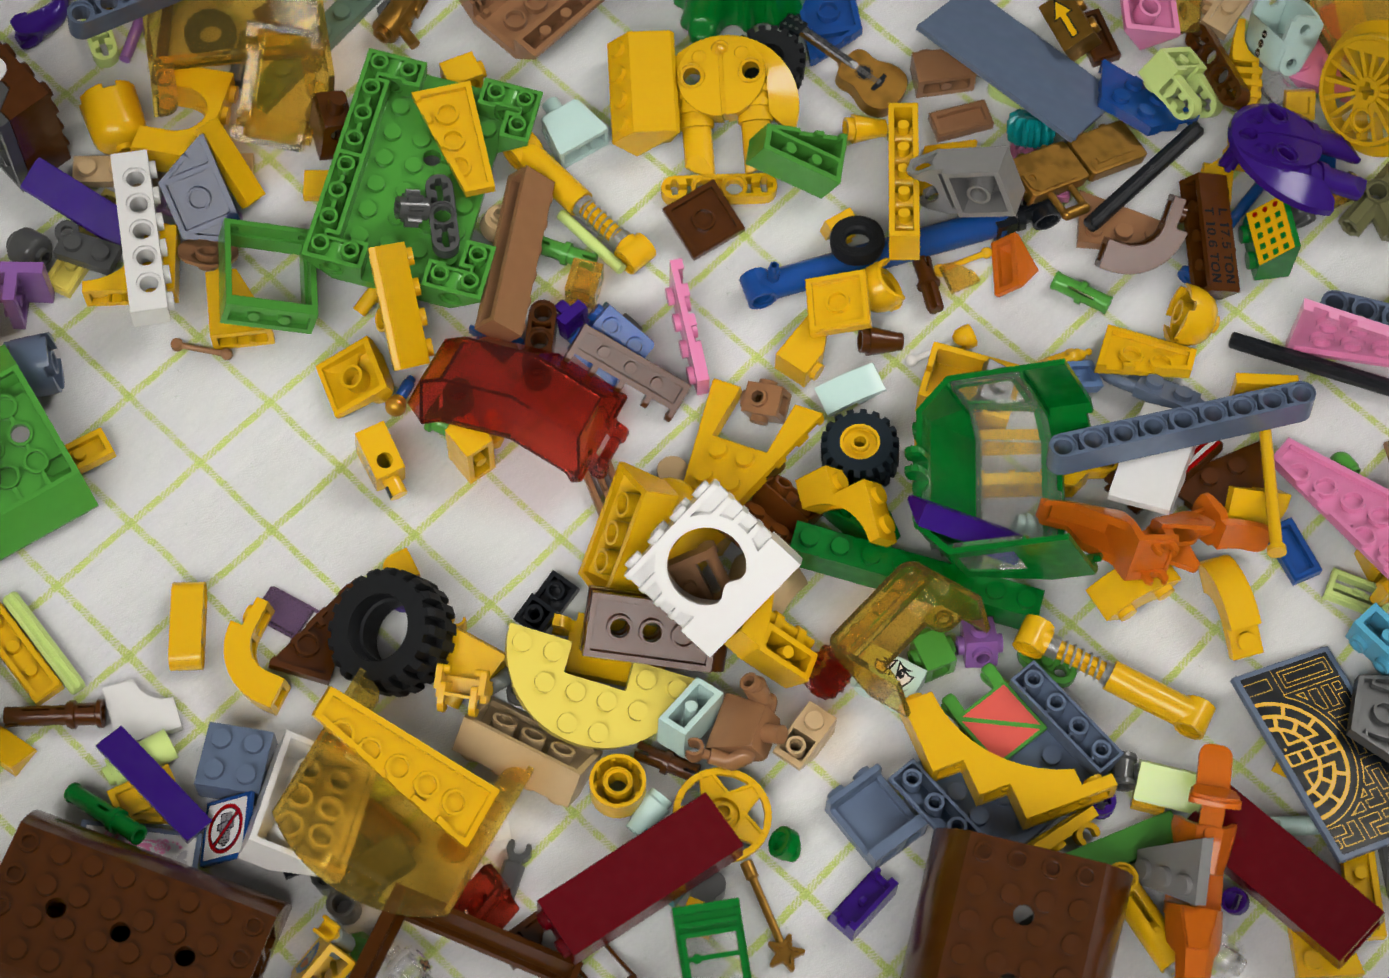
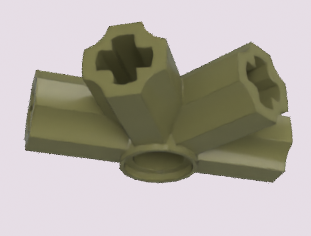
M1389 162L1374 179L1367 183L1364 194L1358 201H1354L1338 220L1342 230L1348 235L1359 237L1372 222L1381 241L1389 242ZM1371 195H1376L1380 199H1375Z

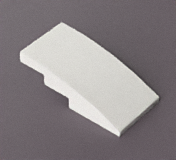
M1145 402L1139 416L1172 408ZM1196 446L1120 462L1107 500L1169 515L1184 484L1186 471L1193 458Z

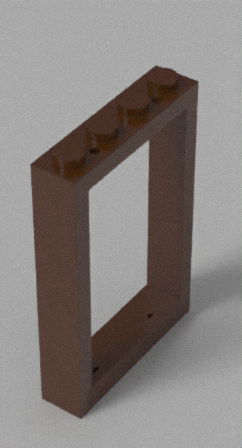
M396 884L348 977L376 978L404 920L540 978H583L579 976L583 963L579 962L574 965L569 957L564 959L559 952Z

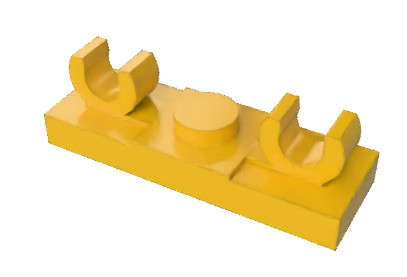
M1093 805L1079 809L1027 844L1059 851L1067 845L1065 839L1072 835L1074 842L1078 846H1084L1087 844L1082 836L1084 829H1088L1093 837L1101 835L1099 827L1095 823L1090 822L1099 814Z

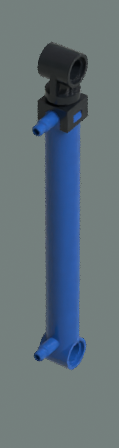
M1049 198L1027 206L1026 201L1023 200L1024 205L1020 203L1016 216L958 217L921 227L920 256L925 255L926 258V256L937 255L990 239L996 241L1013 232L1025 230L1027 223L1030 222L1035 230H1046L1056 225L1061 220V215ZM885 237L883 252L874 262L880 261L883 258H889V237ZM868 242L853 247H863L867 245ZM831 252L781 267L774 261L770 263L768 270L761 267L748 270L740 276L739 281L749 308L763 309L773 304L776 299L806 291L805 279L862 270L874 264V262L863 266H851L839 261ZM890 260L883 268L894 267L912 262L913 260Z

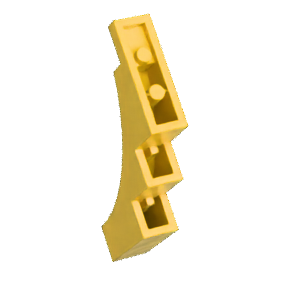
M932 691L923 695L920 692L914 693L905 698L904 702L901 703L899 715L921 764L928 775L934 781H938L961 772L976 807L1007 796L1023 830L1114 797L1118 784L1112 773L1103 777L1101 774L1093 775L1082 784L1075 769L1037 768L1022 765L989 752L959 730L940 707Z

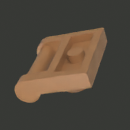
M713 540L705 541L696 549L668 560V572L673 580L684 591L695 597L720 600L723 595L724 586L731 581L717 555L718 548ZM705 560L721 588L719 592L714 594L698 563Z

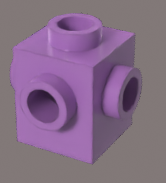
M993 616L961 618L960 636H956L957 655L963 656L965 668H982L988 663L997 666L998 653L1003 652L1002 633L996 632Z

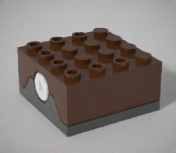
M0 42V168L20 188L32 165L39 157L57 168L71 159L67 147L70 145V142L62 132L65 128L56 115L59 113V110L51 100L53 92L44 81L39 83L34 78L35 74L26 62L20 63L16 59V54L8 43L2 44Z

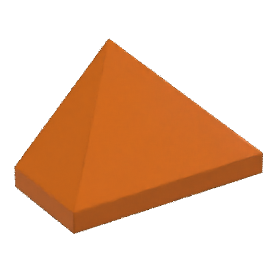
M1016 232L991 243L995 296L1001 297L1023 287L1039 271L1019 234Z

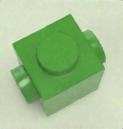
M941 627L933 630L931 628L922 629L911 638L907 656L909 662L927 670L925 683L954 672L957 658L954 654L956 653L955 644L950 635L945 636Z

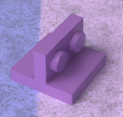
M0 261V303L4 305L5 317H9L13 329H26L29 303H54L55 291L44 262Z

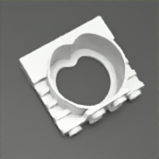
M716 478L710 484L704 480L692 493L693 498L690 501L685 497L672 511L673 514L669 517L671 521L667 524L663 520L652 531L650 538L647 540L650 546L643 553L637 550L624 564L628 568L624 577L635 583L639 587V591L649 596L653 600V604L663 609L668 614L667 617L677 622L682 627L681 631L709 657L793 574L802 562V557L774 531L771 533L763 525L764 523L760 519H756L745 505H741L731 492L726 491ZM698 528L721 530L733 537L743 550L746 559V572L741 578L726 583L720 600L702 599L689 594L678 586L668 572V556L672 546L682 535Z

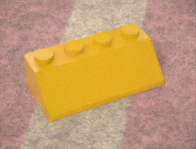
M670 30L628 31L607 44L612 144L635 156H639L680 133L674 32Z
M403 241L368 248V256L393 371L429 364V357L435 355L431 338L425 339L423 326H428L425 308H419L416 296L422 295L418 277L412 278L410 266L415 265L412 247L406 248Z
M619 461L578 572L588 587L593 585L641 592L635 583L624 577L628 569L624 564L637 550L643 553L650 546L647 540L650 538L652 531L663 520L667 524L670 521L669 517L677 506L679 495L665 480L626 462Z

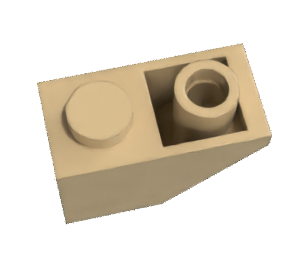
M809 701L788 729L786 742L782 745L777 744L773 754L797 770H802L817 757L835 732L837 718L812 701Z

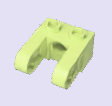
M1191 47L1161 48L1138 72L1144 80V86L1151 93H1154L1166 105L1174 117L1179 120H1191L1198 115L1201 118L1216 117L1223 109V104L1203 74L1207 67ZM1204 99H1211L1209 104L1210 110H1205L1204 107L1207 103ZM1183 101H1186L1187 104H1188V106H1187V108H1188V110H1189L1188 112H1184V111H1183V109H1184V107H1185V104H1184Z

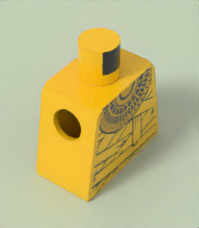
M384 421L355 433L356 453L376 491L385 489L391 501L405 496L408 493L403 483L405 479V465Z

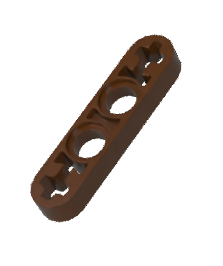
M1201 23L1194 24L1186 33V45L1192 48L1207 67L1204 75L1220 102L1229 109L1238 111L1246 106L1250 100V91L1214 31ZM1200 38H1201V40H1202L1204 43H1206V44H1204V45L1200 44V43H1199V42H1200ZM1216 51L1215 59L1208 64V56L1211 52ZM1227 70V78L1222 83H1219L1221 73ZM1230 89H1233V90L1236 91V92H1235V96H1234V94H1233L1231 91H1229Z

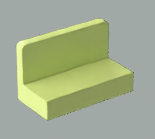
M1139 759L1137 767L1138 777L1133 794L1134 800L1190 814L1195 811L1199 812L1200 804L1188 801L1191 786L1196 781L1197 772Z

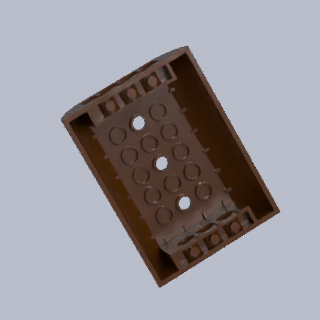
M34 810L20 822L0 864V978H263L291 912L292 905L44 811ZM53 902H62L66 905L65 913L59 918H51L47 915V908ZM117 926H126L131 930V934L126 941L115 942L111 938L113 929ZM182 950H190L195 954V960L191 965L183 967L175 962L176 955Z
M935 828L900 978H1000L1004 974H1011L1016 978H1112L1133 875L1107 863L971 830ZM1021 905L1029 907L1033 912V920L1026 926L1016 923L1013 917L1014 910Z

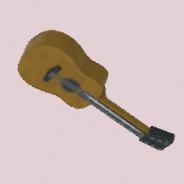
M792 13L788 14L779 24V30L782 31L785 28L789 30L790 35L801 36L837 62L836 85L841 90L849 93L857 106L865 114L875 118H882L888 115V103H901L907 89L908 80L905 73L897 66L876 60L862 49H856L849 55H846L808 28L806 22Z

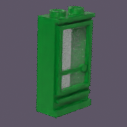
M739 897L671 908L681 978H752Z

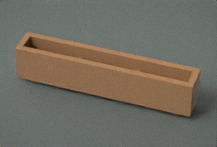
M525 166L508 175L493 246H496V252L479 305L474 328L501 345L522 337L525 331L527 310L531 304V291L537 276L538 258L542 252L541 244L544 231L548 225L547 216L553 201L552 193L555 182L529 166Z

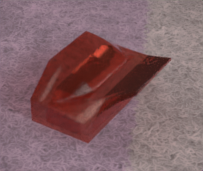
M491 863L483 865L449 905L502 929L520 910L511 895L510 887Z

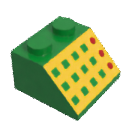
M1274 198L1246 213L1242 226L1238 227L1239 241L1245 245L1246 249L1245 265L1247 270H1251L1254 281L1288 277L1301 248L1291 206Z

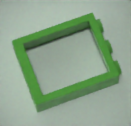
M224 218L218 236L220 323L312 334L318 318L317 271L314 265L301 257L309 229ZM231 246L299 255L301 303L232 295Z

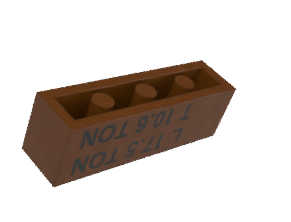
M1198 172L1179 181L1180 195L1186 199L1185 205L1188 206L1184 220V230L1188 232L1185 239L1190 283L1206 290L1215 300H1221L1240 293L1227 175Z

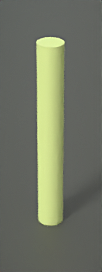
M565 209L558 213L557 219L594 253L598 254V257L617 274H621L625 270L626 265Z

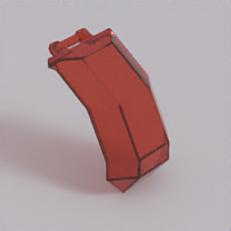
M464 336L445 339L407 402L421 424L443 422L510 439L563 471L571 483L582 482L587 471L597 479H604L610 471L609 464L619 445L624 443L629 435L628 428L617 420V416L628 398L626 394L621 391L617 393L613 390V386L595 375L593 377L588 376V371L574 362L566 363L562 361L564 356L559 353L487 336ZM606 434H608L610 438L598 457L596 452Z

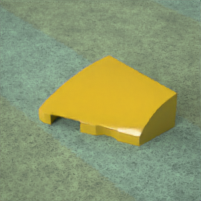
M1229 486L1225 503L1228 518L1249 520L1268 526L1264 488ZM1277 490L1281 519L1288 508L1291 494Z

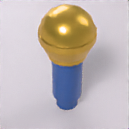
M408 375L401 383L396 394L386 400L385 409L391 416H401L406 411V399L416 381L413 376Z

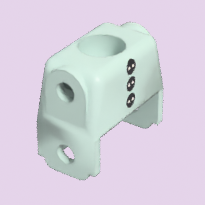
M1255 0L1245 39L1248 49L1271 71L1280 72L1285 76H1292L1298 73L1317 44L1324 26L1321 18L1304 0H1276L1272 5H1269L1270 0Z

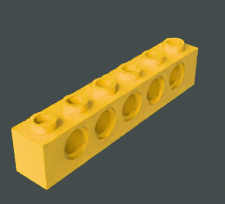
M888 103L889 260H920L919 181L907 173L910 160L919 156L918 103Z

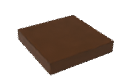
M714 179L662 209L663 214L693 261L745 231L744 225Z

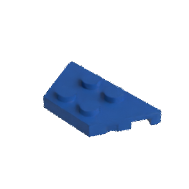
M805 0L803 8L798 14L799 19L808 24V28L839 50L862 35V24L856 0ZM804 39L810 66H815L829 57Z
M1106 59L1102 61L1099 68L1101 78L1098 83L1100 94L1097 106L1146 136L1156 135L1161 131H1174L1179 124L1187 123L1189 125L1198 121L1200 115L1191 120L1177 119L1166 105L1144 86L1142 79L1129 74ZM1187 107L1183 109L1184 112L1189 111Z

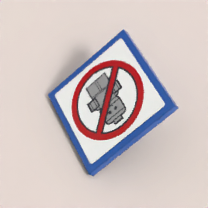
M249 791L207 803L206 814L212 822L204 829L200 867L205 868L239 859L237 857L253 814L255 792Z

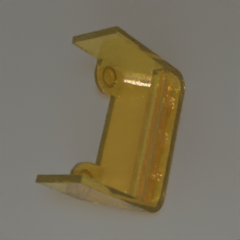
M908 561L899 565L831 635L830 646L834 656L869 696L907 718L911 712L901 683L896 679L894 673L887 669L892 661L926 626L936 632H947L955 628L961 620H964L985 633L991 628L981 596L919 562Z

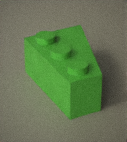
M768 123L749 140L745 164L822 199L841 183L848 134L840 133L838 136L826 135L824 131L819 130L811 133L801 131L798 127Z

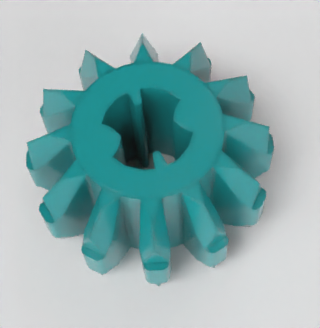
M1017 109L1009 113L1006 127L1007 140L1015 146H1023L1025 149L1028 147L1036 149L1042 145L1048 146L1054 143L1056 132L1028 111Z

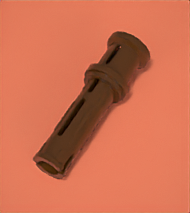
M97 699L96 702L77 703L76 700H70L66 702V705L6 706L3 711V722L6 728L66 725L70 729H77L78 726L97 725L98 728H104L107 716L106 704L104 699Z

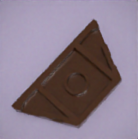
M1260 441L1206 464L1182 486L1178 497L1184 501L1183 505L1191 510L1194 502L1201 494L1210 493L1225 507L1229 486L1264 488Z

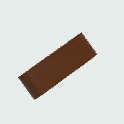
M538 300L529 309L522 372L523 384L532 392L546 390L551 382L557 334V312L555 305L548 300ZM540 317L549 318V320L539 321L537 319ZM536 344H545V345H546V346L543 347V348H535V347H534V345H536ZM533 371L542 372V374L537 376L531 375L530 373Z

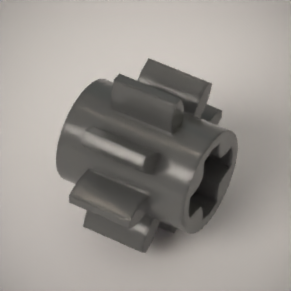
M405 189V193H402V196L396 197L394 215L396 219L404 222V227L418 228L422 220H428L430 202L428 198L420 195V190Z

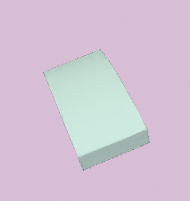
M874 363L851 370L814 388L829 417L856 403L862 404L887 391Z

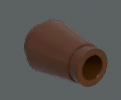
M877 327L858 331L857 349L859 353H865L866 356L903 350V333Z

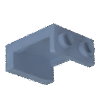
M878 763L871 768L865 766L853 776L854 781L847 786L839 785L827 795L828 800L825 807V812L872 870L875 867H881L923 836L928 826V823L920 814L914 815L882 776V767Z

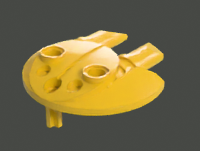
M718 35L701 39L675 55L680 131L683 134L685 168L699 175L715 174L712 129L714 128V123H725V120H729V122L738 121V125L741 126L745 173L757 171V169L745 164L749 140L765 125L771 124L773 121L779 125L797 127L800 112L799 94L792 73L785 62L766 45L737 35ZM757 68L759 73L755 78L750 79L744 76L746 70ZM698 74L700 79L696 84L688 85L686 83L689 75ZM674 136V137H672V138L666 140V141L663 142V143L672 142V140H673L676 136Z

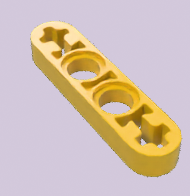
M766 173L670 176L662 182L661 186L662 200L669 205L687 195V186H691L692 192L700 185H704L714 179L729 204L738 205L770 203L776 197L778 184L773 176ZM730 184H737L741 186L742 191L739 194L733 195L726 191V187ZM748 184H751V193H747ZM760 185H766L767 192H762ZM672 187H677V195H672Z

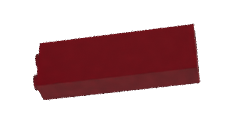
M1230 784V789L1236 791L1239 795L1242 806L1241 810H1225L1222 827L1236 824L1237 832L1224 873L1340 970L1384 922L1385 912ZM1195 811L1187 819L1198 823L1200 813Z
M705 792L538 899V913L535 916L544 931L550 929L557 938L554 941V945L564 959L569 957L574 965H576L742 857L744 845Z

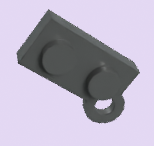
M71 220L61 221L55 227L54 232L58 240L53 251L55 259L104 275L113 273L123 253L121 245L79 232L78 225ZM70 228L73 230L71 234L62 235L64 229Z

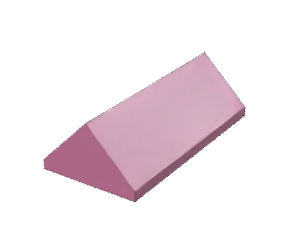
M1120 0L1124 31L1140 50L1180 36L1181 31L1176 0Z

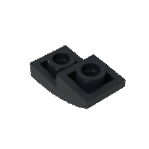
M552 570L536 594L531 593L513 619L524 627L545 633L552 626L554 613L562 614L580 589Z

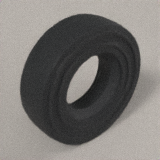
M849 216L840 220L834 225L830 234V247L833 255L842 263L851 266H863L874 262L881 256L885 246V236L882 227L875 220L865 216ZM861 234L866 236L869 242L863 247H852L845 240L850 235Z

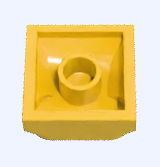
M368 336L363 337L315 366L334 415L338 419L372 402L377 404L384 403L394 392V382L384 357L373 340Z

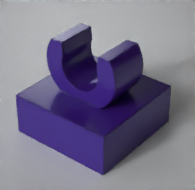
M563 299L555 305L558 312L556 319L559 334L565 340H568L578 327L581 328L583 323L587 324L590 321L587 318V306L579 299L571 306Z

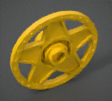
M720 767L705 769L691 776L679 789L672 813L683 807L681 803L685 794L694 784L699 782L700 795L706 792L741 842L751 845L744 849L743 856L734 862L754 854L766 840L772 822L770 801L760 784L744 772L739 770L730 771ZM717 776L732 777L747 785L728 791ZM759 799L764 812L763 829L748 815Z

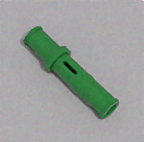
M77 782L70 784L64 792L65 801L104 824L105 829L111 834L118 833L133 845H138L145 839L148 831L146 826L129 817L128 812L123 808L113 807Z

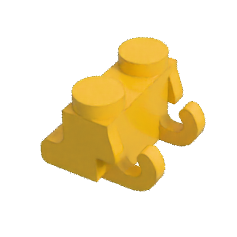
M437 663L433 688L436 689L437 711L446 712L448 706L445 704L446 696L469 699L468 715L470 717H477L479 714V709L476 708L478 700H480L479 704H487L493 694V682L489 681L490 671L476 669L475 677L480 678V680L446 675L445 672L451 673L452 665Z

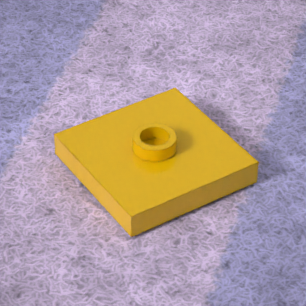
M865 269L805 279L809 334L811 338L872 328L868 279Z

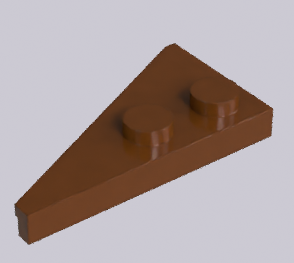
M352 582L346 584L338 592V595L326 607H323L277 656L270 660L269 669L329 686L335 667L331 658L334 651L329 650L328 638H331V632L328 631L329 620L333 621L335 613L332 610L335 603H340L342 600L340 595L346 587L351 589L354 586Z

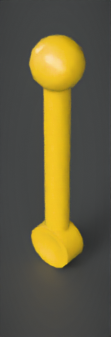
M984 247L979 253L947 265L937 264L934 267V273L937 277H942L946 271L982 257L988 259L992 255V250L989 247Z

